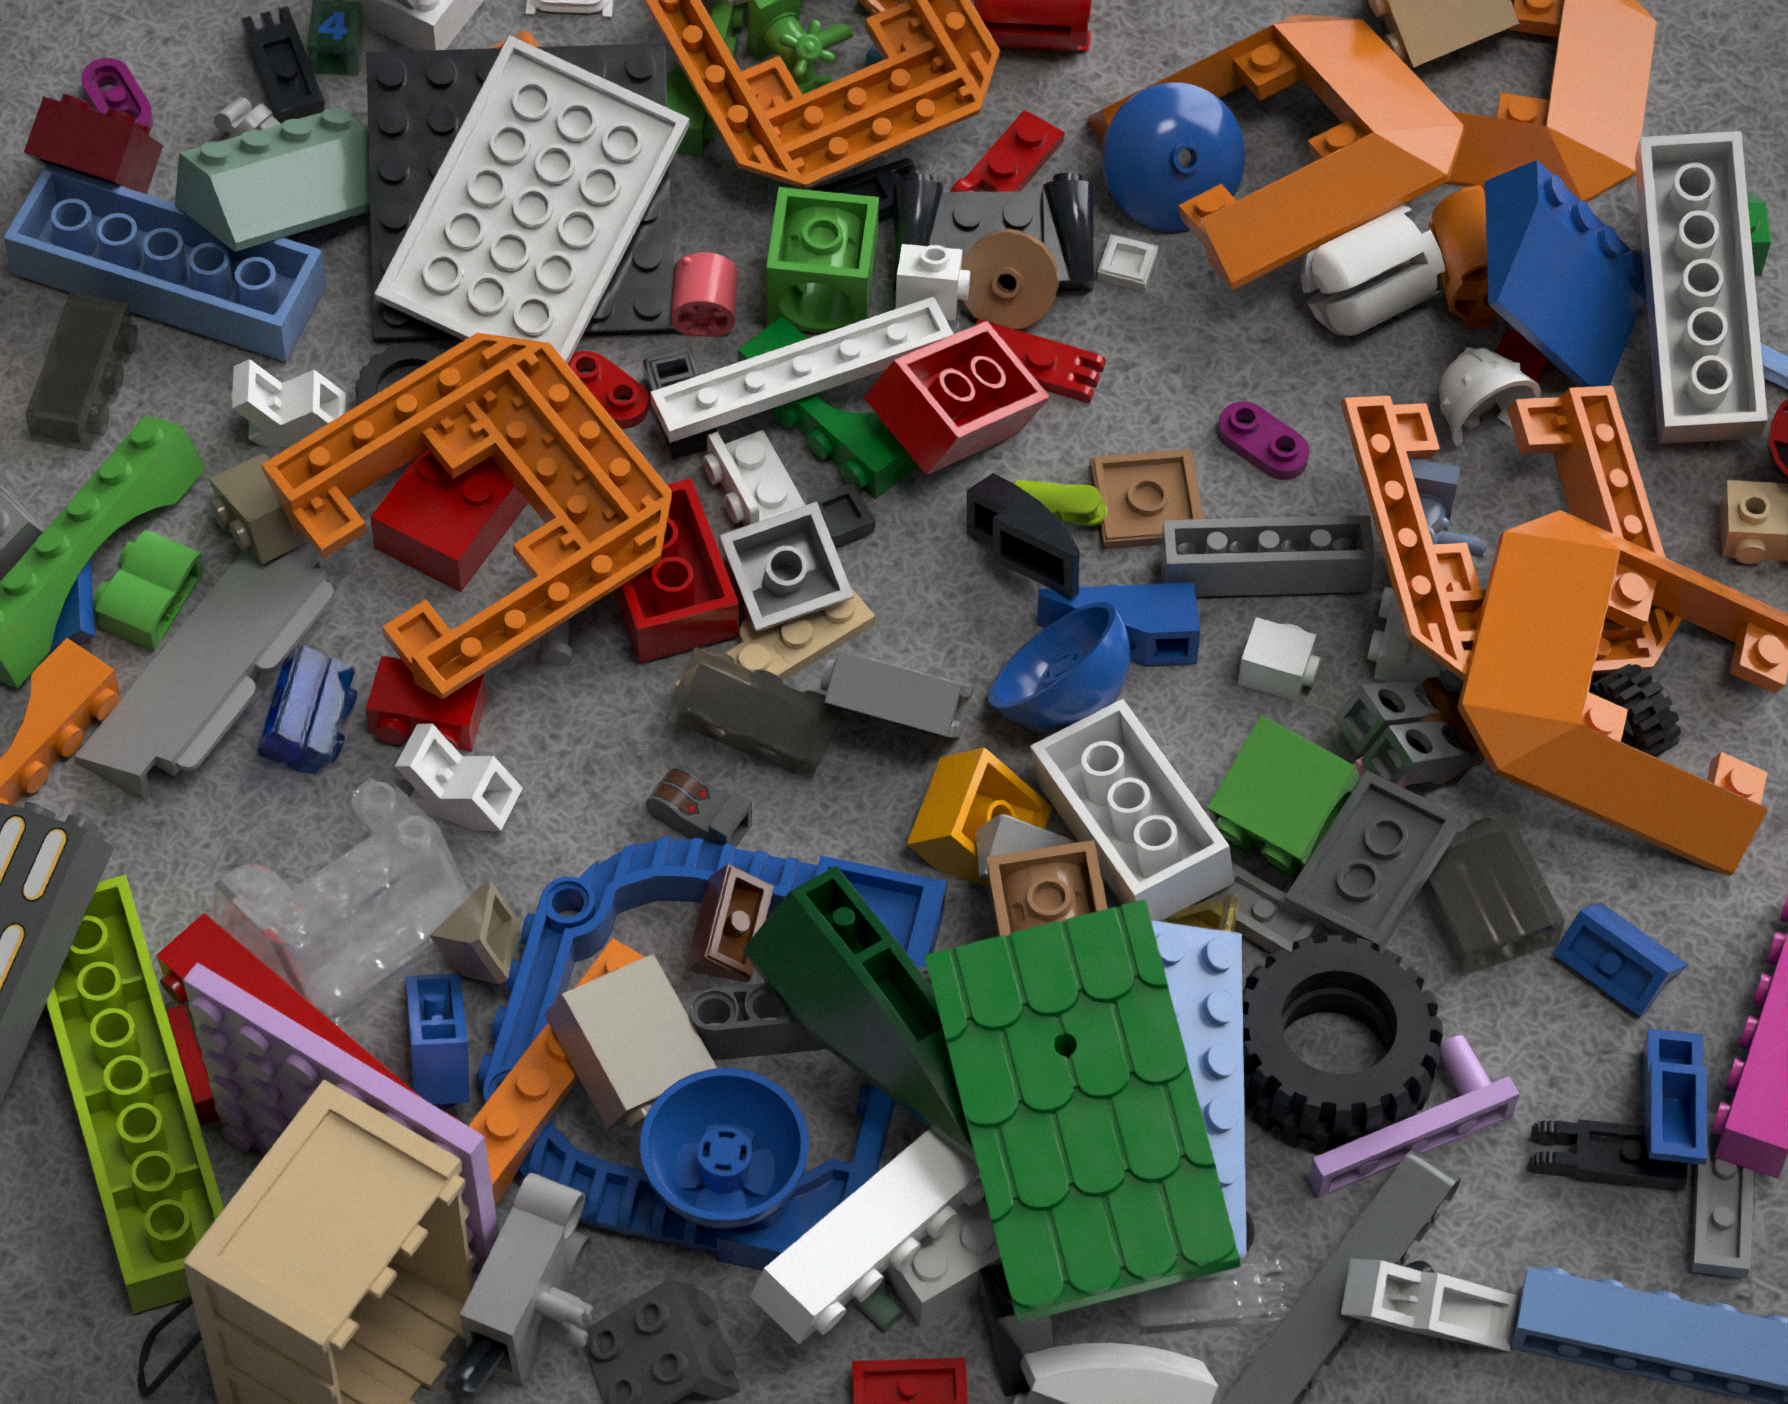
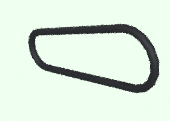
M191 1294L156 1323L147 1334L139 1358L137 1378L139 1392L144 1396L153 1394L202 1340L199 1330L147 1387L144 1368L152 1344L161 1330L193 1304Z

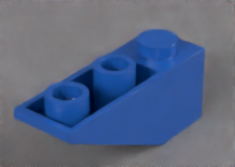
M1163 582L1142 585L1112 584L1108 586L1079 587V595L1073 599L1051 588L1038 589L1036 620L1039 627L1045 628L1060 617L1082 606L1096 602H1108L1115 607L1125 624L1130 644V661L1144 666L1197 664L1200 625L1194 582Z

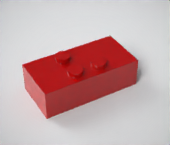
M427 450L414 458L370 516L374 548L462 592L528 504V501L491 456L452 479L431 451Z

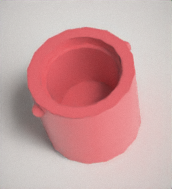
M708 252L688 254L677 261L673 270L671 324L677 331L685 336L722 337L733 329L736 316L738 270L735 264L722 255Z

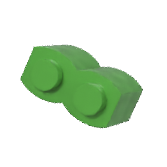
M145 529L135 542L130 540L124 546L118 561V568L120 570L110 582L104 581L101 583L93 599V609L96 613L99 629L155 652L178 616L179 611L183 608L202 578L204 567L201 552Z

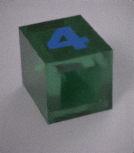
M313 0L307 52L314 74L359 76L365 31L361 2Z

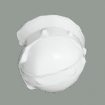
M1467 347L1464 353L1460 354L1447 367L1439 383L1441 412L1450 425L1452 439L1456 447L1463 442L1462 424L1466 425L1469 429L1479 426V416L1490 410L1497 403L1502 410L1497 418L1512 428L1507 408L1515 399L1540 398L1542 392L1537 382L1520 371V363L1512 362L1486 348L1473 349Z

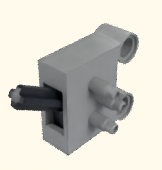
M532 1172L524 1179L516 1195L513 1207L459 1314L467 1349L444 1381L445 1389L452 1393V1400L462 1403L466 1398H475L491 1374L523 1387L547 1338L578 1348L585 1346L588 1333L577 1328L575 1325H579L582 1321H589L594 1308L591 1304L581 1301L579 1297L569 1294L578 1277L573 1273L580 1259L586 1261L592 1242L591 1236L574 1230L580 1219L585 1202V1194L583 1192Z

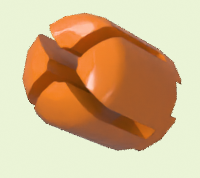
M1480 185L1463 187L1439 202L1433 210L1432 217L1429 219L1427 231L1430 230L1442 254L1445 272L1439 274L1449 311L1462 318L1464 326L1467 328L1491 327L1494 325L1490 318L1502 316L1489 305L1485 189L1483 190Z

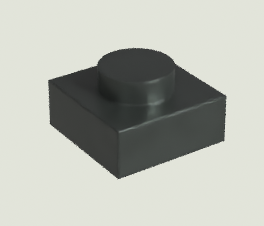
M853 482L807 499L806 505L814 502L818 503L835 547L871 534L875 530L876 520Z

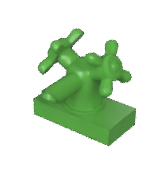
M750 0L747 49L756 61L773 53L776 57L780 55L787 69L792 72V78L802 95L815 90L817 87L833 82L832 77L829 75L816 76V65L812 62L816 59L827 64L834 62L835 55L826 50L852 38L853 33L850 26L834 24L819 31L821 28L820 22L813 20L808 24L806 34L800 24L801 0Z

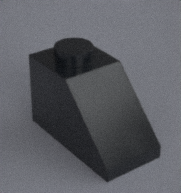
M1003 1265L979 1269L977 1297L1004 1395L1007 1397L1030 1392L1031 1388L1020 1367V1363L1025 1354L1055 1347L1050 1315L1017 1323Z

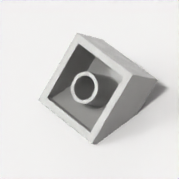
M817 502L719 535L718 550L738 604L755 633L854 598Z

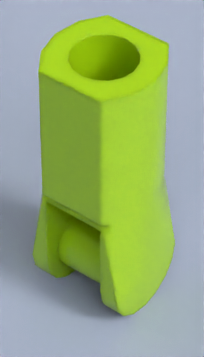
M1016 480L1014 483L1039 500L1060 522L1064 521L1090 527L1101 524L1107 516L1106 504L1102 500L1098 489L1094 486H1062V484L1026 480Z

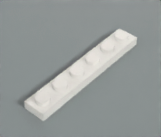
M931 297L652 391L651 404L671 443L886 370L894 359L954 334L936 299Z

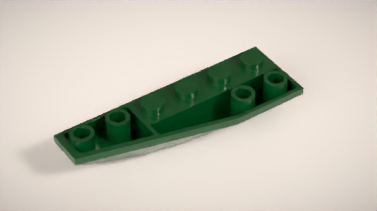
M837 866L790 890L744 947L746 958L808 1035L977 1164L933 989L929 982Z

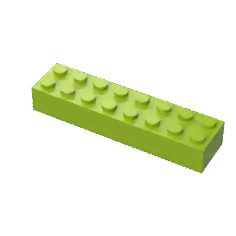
M125 874L99 882L46 1004L132 1311L135 1314L183 1300L191 1294L183 1262L224 1210Z

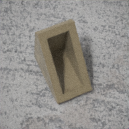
M490 880L476 889L430 934V937L454 971L460 973L462 977L500 984L508 980L519 920Z

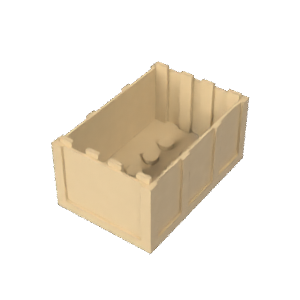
M326 1080L321 1082L183 1262L218 1404H417L412 1401V1398L420 1387L424 1385L431 1389L446 1369L447 1365L441 1361V1358L458 1336L465 1339L459 1314L473 1288L471 1270L474 1267V1258L469 1254L465 1225L468 1210L467 1206L462 1202L461 1189L465 1185V1179L459 1177L462 1171L461 1159Z

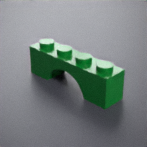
M782 316L738 348V362L808 338ZM816 393L771 408L776 419L784 427L791 428L794 426L806 437L809 448L820 459L828 457L840 467L841 474L847 484L853 482L858 491L863 488L874 499H877L919 466L911 459L909 453L889 428L880 421L875 411L869 413L844 412L826 404Z

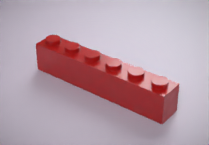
M206 913L199 916L156 955L164 975L160 983L169 996L177 1003L182 1005L188 1001L183 979L195 964L199 963L420 1097Z

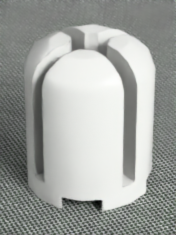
M1401 205L1321 245L1302 257L1300 267L1302 291L1310 293L1318 288L1321 292L1310 297L1307 300V304L1315 318L1329 331L1345 336L1360 334L1441 293L1442 290H1436L1437 275L1445 272L1440 248L1430 230L1421 233L1414 222L1404 214L1412 210L1410 207Z

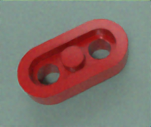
M579 351L573 353L568 363L569 367L621 429L635 427L644 421L649 411V398L642 384L597 352ZM582 369L593 370L592 372L587 374L579 372ZM622 396L630 398L627 401L616 400L617 398Z

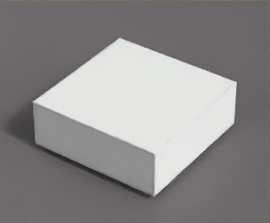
M1110 234L1097 272V280L1145 292L1158 254V246Z

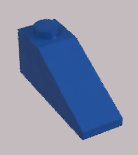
M460 973L406 976L412 1090L438 1109H448L457 1103H470L468 1039Z

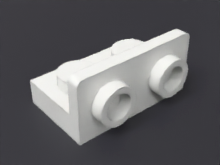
M764 430L724 444L718 432L707 435L708 455L702 457L703 466L710 482L713 485L721 483L726 492L724 495L725 507L733 523L736 524L742 521L744 526H748L805 506Z

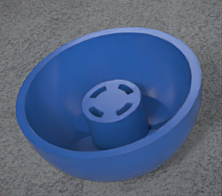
M1108 602L1088 604L1067 613L1038 632L999 671L988 693L989 703L998 713L1015 725L1042 733H1056L1113 704L1123 689L1130 666L1128 633L1115 607Z
M716 1068L700 1071L672 1084L651 1106L645 1117L640 1135V1155L644 1172L660 1200L682 1218L711 1228L729 1229L743 1227L773 1214L796 1190L805 1172L809 1154V1133L806 1121L793 1098L770 1079L751 1071L735 1068Z

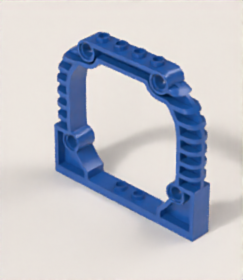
M661 837L658 841L640 845L634 843L625 846L621 852L600 864L597 860L587 868L580 879L566 876L555 879L542 892L536 914L528 912L523 923L521 944L526 945L522 960L513 959L506 989L512 993L508 1006H499L494 1018L492 1038L497 1039L493 1055L484 1054L479 1068L477 1084L483 1087L484 1105L548 1023L544 1013L562 993L567 991L575 962L590 958L604 948L612 933L616 916L624 911L655 901L695 902L702 904L709 877L727 864H730L774 886L766 917L768 918L790 890L837 866L918 968L927 967L924 955L933 953L935 950L946 907L947 882L821 855L818 865L799 862L797 858L787 857V859L770 856L768 852L759 850L751 852L737 849L735 845L724 844L722 846L705 842V839L700 838L685 840L673 839V837ZM567 909L579 912L571 917L559 915L561 911ZM863 1083L859 1094L856 1116L864 1117L853 1161L828 1159L816 1168L804 1173L792 1196L773 1214L756 1223L738 1228H711L690 1222L676 1214L660 1200L650 1185L644 1170L610 1163L576 1149L555 1128L557 1110L538 1136L518 1171L523 1179L532 1172L583 1192L585 1194V1202L579 1221L586 1223L589 1227L619 1231V1234L628 1236L633 1234L651 1238L652 1241L660 1243L665 1241L684 1245V1248L693 1250L702 1249L716 1252L717 1261L763 1271L767 1265L878 1173L896 1101L875 1085Z

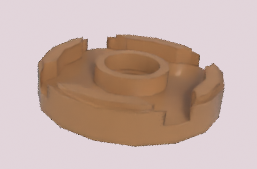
M1005 229L990 232L975 242L963 259L961 270L970 271L968 301L963 302L975 318L1016 330L1029 327L1044 317L1056 298L1060 277L1056 259L1045 243L1036 237L1021 233L1022 231ZM1002 274L1012 275L1016 280V287L1013 289L1002 287L999 281Z

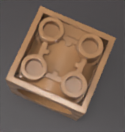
M1094 840L986 857L990 904L996 937L1001 935L1007 936L1013 932L1056 921L1062 922L1068 918L1107 909Z

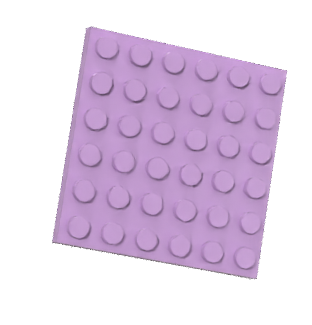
M196 963L183 979L223 1137L241 1151L248 1152L252 1147L266 1155L323 1080H326L461 1159L462 1171L459 1177L465 1179V1185L461 1189L462 1202L467 1206L468 1210L465 1225L469 1254L474 1258V1267L471 1270L474 1286L499 1235L485 1137L206 967Z

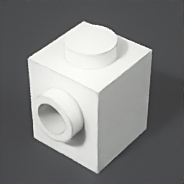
M902 244L897 271L895 309L934 297L945 319L955 320L958 300L968 301L970 271L961 270L962 249L944 248L938 245L918 246Z
M1256 617L1241 659L1238 685L1298 702L1303 685L1313 687L1319 671L1321 657L1313 655L1316 634L1306 632L1293 624H1278Z

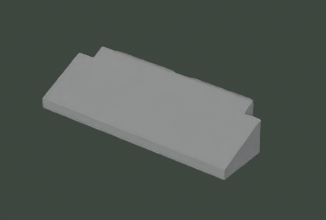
M308 543L264 564L259 561L249 548L242 551L74 756L76 763L144 801L151 794L147 773L153 765L173 776L180 769L184 771L197 769L256 696V685L252 680L259 671L270 673L277 670L332 602L334 592L332 585L327 582L326 558L322 559L312 545Z

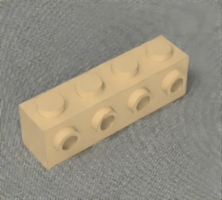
M1727 480L1719 506L1721 557L1736 558L1737 561L1744 564H1756L1763 560L1788 562V484Z

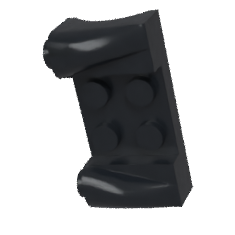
M1071 172L1056 174L1053 176V181L1045 183L1040 192H944V185L933 181V176L926 173L907 174L903 177L902 182L894 185V292H896L897 271L902 244L918 246L938 245L944 248L962 249L963 261L975 242L990 232L1005 229L1022 231L1021 233L1036 237L1045 243L1056 259L1060 277L1058 291H1093L1095 282L1093 185L1090 182L1083 181L1082 175ZM1002 274L999 281L1002 287L1005 289L1016 287V280L1012 275Z

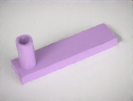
M1463 1035L1449 1038L1440 1046L1441 1054L1439 1059L1461 1096L1314 1157L1308 1181L1317 1197L1321 1198L1399 1165L1411 1149L1425 1154L1514 1116L1519 1098L1518 1090L1509 1076L1491 1083Z

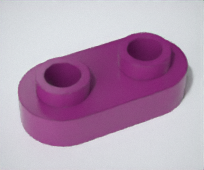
M100 58L92 61L84 68L81 81L84 96L91 104L92 109L106 114L108 108L119 110L137 118V123L152 129L153 116L151 105L126 64L114 58ZM105 85L114 86L109 88L108 91L101 90Z
M1235 402L1228 405L1222 411L1219 418L1218 434L1221 441L1228 448L1275 479H1293L1305 471L1308 465L1310 449L1306 439L1262 407L1251 402ZM1248 420L1251 422V424L1243 425L1240 424L1238 421ZM1285 447L1290 449L1291 452L1284 453L1279 451L1278 448Z

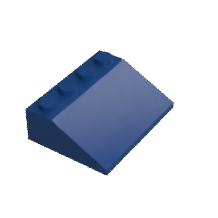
M1538 160L1486 180L1485 208L1489 305L1579 387L1610 386L1644 301V266L1642 256L1636 250L1632 251L1618 237L1616 231L1611 226H1606L1592 213L1591 208L1585 201H1580L1566 188L1558 175H1553Z

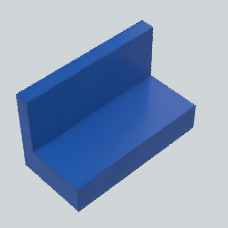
M1601 902L1579 911L1553 952L1554 956L1638 1016L1645 1015L1651 1008L1669 978L1680 974L1688 965Z

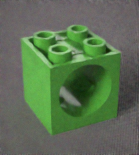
M779 187L766 266V328L783 316L799 331L827 333L869 318L877 263L879 197Z
M1261 715L1207 808L1216 821L1215 827L1222 833L1227 843L1246 853H1249L1252 846L1260 849V853L1268 858L1266 862L1268 865L1294 879L1297 873L1301 872L1361 778L1355 765Z

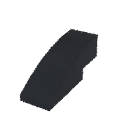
M992 473L967 490V533L993 545L994 562L1073 599L1079 595L1080 551L1071 534L1047 507L1019 486L995 473Z

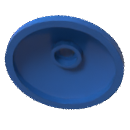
M1185 83L1157 84L1134 94L1114 114L1103 140L1101 155L1102 171L1107 189L1113 200L1131 219L1155 230L1167 232L1187 231L1190 229L1181 220L1179 204L1219 184H1222L1233 197L1235 196L1244 173V140L1232 112L1218 97L1209 91ZM1183 149H1187L1191 156L1190 163L1186 167H1182L1178 161L1179 153Z

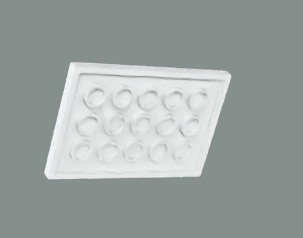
M509 35L375 292L376 300L462 340H466L478 332L551 343L568 364L690 125V118Z

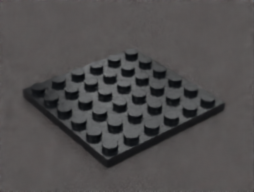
M664 43L536 47L667 108ZM502 48L366 52L374 343L460 340L447 332L376 300L375 292ZM669 166L582 336L675 333V327L671 324L673 255Z

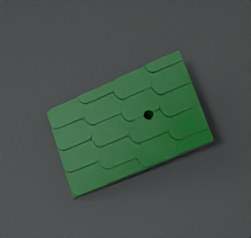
M1146 899L1124 904L1118 908L1112 907L1065 919L1066 921H1056L1013 932L1007 936L1001 935L957 946L955 949H945L924 955L1017 1323L1241 1267L1232 1225Z

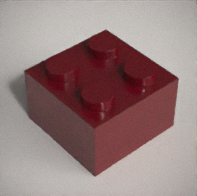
M62 94L60 101L43 96L23 153L43 166L47 163L147 194L163 148L162 144L149 136L151 131L149 127L137 123V118L119 110L108 108L106 114L90 108L91 104L71 95Z

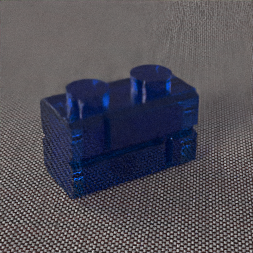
M305 645L297 646L281 665L256 750L258 755L279 764L286 763L287 767L298 772L314 775L327 762L333 764L338 758L345 740V735L338 732L341 719H346L349 716L358 694L357 690L351 688L355 673L354 667L335 658L328 659L325 657V654Z

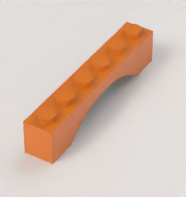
M68 638L31 674L30 699L23 723L11 746L0 758V803L14 806L26 792L32 794L39 790L48 777L49 768L62 755L64 757L71 756L81 745L84 732L97 719L100 721L105 720L119 702L120 691L115 670Z
M612 938L575 988L645 957ZM549 1022L468 1125V1127L485 1137L495 1206L505 1195L518 1169L552 1115L579 1081L575 1069Z

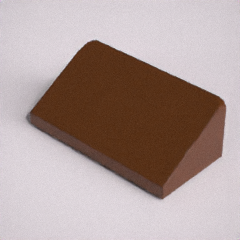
M730 864L712 874L707 881L686 969L695 973L741 982L750 981L754 967L744 955V947L766 921L774 886Z

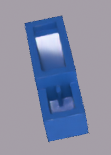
M1648 1028L1642 1048L1641 1088L1644 1133L1649 1159L1705 1165L1707 1161V1067L1703 1066V1034Z

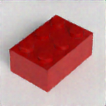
M985 321L894 359L863 398L875 411L880 421L889 428L906 449L911 459L920 466L926 475H929L1013 437L1022 431L1050 396L989 322Z
M692 478L667 484L672 490V499L661 560L613 591L639 663L739 636L738 600Z

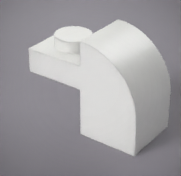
M250 359L235 365L233 368L232 409L249 420L248 439L261 446L290 447L345 414L346 393L316 370L281 383Z
M434 724L416 725L395 765L397 770L415 788L410 800L425 813L474 831H501L523 789L494 756H462Z

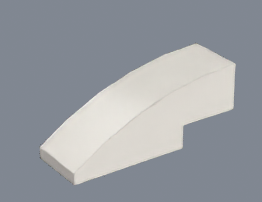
M1350 1258L1341 1315L1431 1337L1510 1352L1519 1296L1440 1273L1421 1272L1382 1260Z

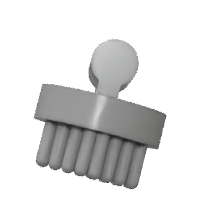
M238 97L214 117L215 126L220 131L230 133L229 138L240 136L246 131H258L279 125L280 123L272 117L273 113L262 103L252 110L251 103L244 97Z

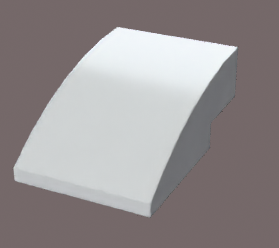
M1081 1343L1052 1347L1025 1354L1020 1363V1367L1032 1391L1067 1404H1211L1218 1388L1216 1381L1203 1361L1175 1352L1141 1345Z

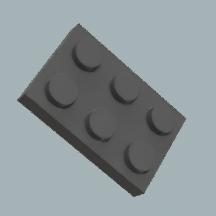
M1366 770L1285 895L1286 907L1355 942L1357 938L1373 942L1372 949L1381 953L1460 829L1461 817Z

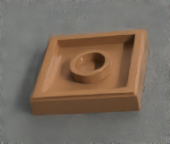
M1192 449L1091 457L1090 468L1093 486L1098 489L1107 507V516L1099 524L1103 549L1160 545L1163 520L1203 519Z

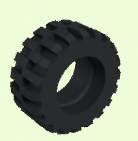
M1325 935L1323 943L1315 944L1312 938L1308 937L1294 941L1292 951L1289 953L1285 948H1278L1266 956L1265 967L1262 965L1255 966L1247 976L1245 988L1242 990L1244 1108L1249 1109L1254 1105L1257 1106L1255 1121L1265 1130L1269 1131L1274 1125H1277L1283 1129L1281 1140L1296 1146L1299 1138L1313 1142L1312 1151L1326 1153L1329 1150L1330 1144H1342L1343 1146L1410 1118L1416 1114V1110H1423L1430 1095L1441 1054L1440 1046L1443 1038L1442 1020L1436 1016L1439 1006L1433 992L1429 990L1422 991L1423 977L1411 966L1404 970L1400 966L1402 957L1391 950L1385 949L1382 954L1372 949L1373 942L1357 938L1356 944L1342 942L1341 935ZM1322 1012L1340 1013L1353 1017L1368 1026L1380 1039L1386 1056L1376 1065L1360 1072L1351 1074L1328 1073L1302 1061L1291 1050L1283 1033L1292 1023L1307 1015Z

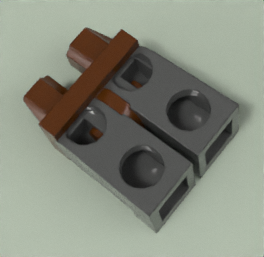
M1438 677L1426 678L1422 684L1419 681L1360 684L1333 718L1357 755L1365 754L1361 761L1367 770L1404 789L1407 785L1429 781L1433 784L1444 782L1447 784L1459 783L1471 767L1480 765L1485 760L1483 753L1457 709L1460 693L1458 690L1447 691Z

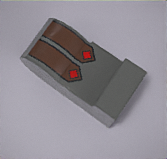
M670 768L645 803L648 811L655 819L691 840L693 838L705 839V842L722 846L730 844L737 847L752 826V800L735 791L729 796L709 784H703L696 776L681 768Z

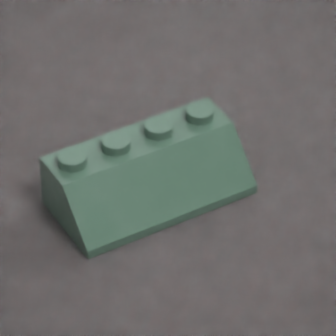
M341 107L328 108L322 113L300 119H289L279 125L258 131H246L240 136L219 142H207L201 147L180 152L175 205L234 252L369 212L368 128Z

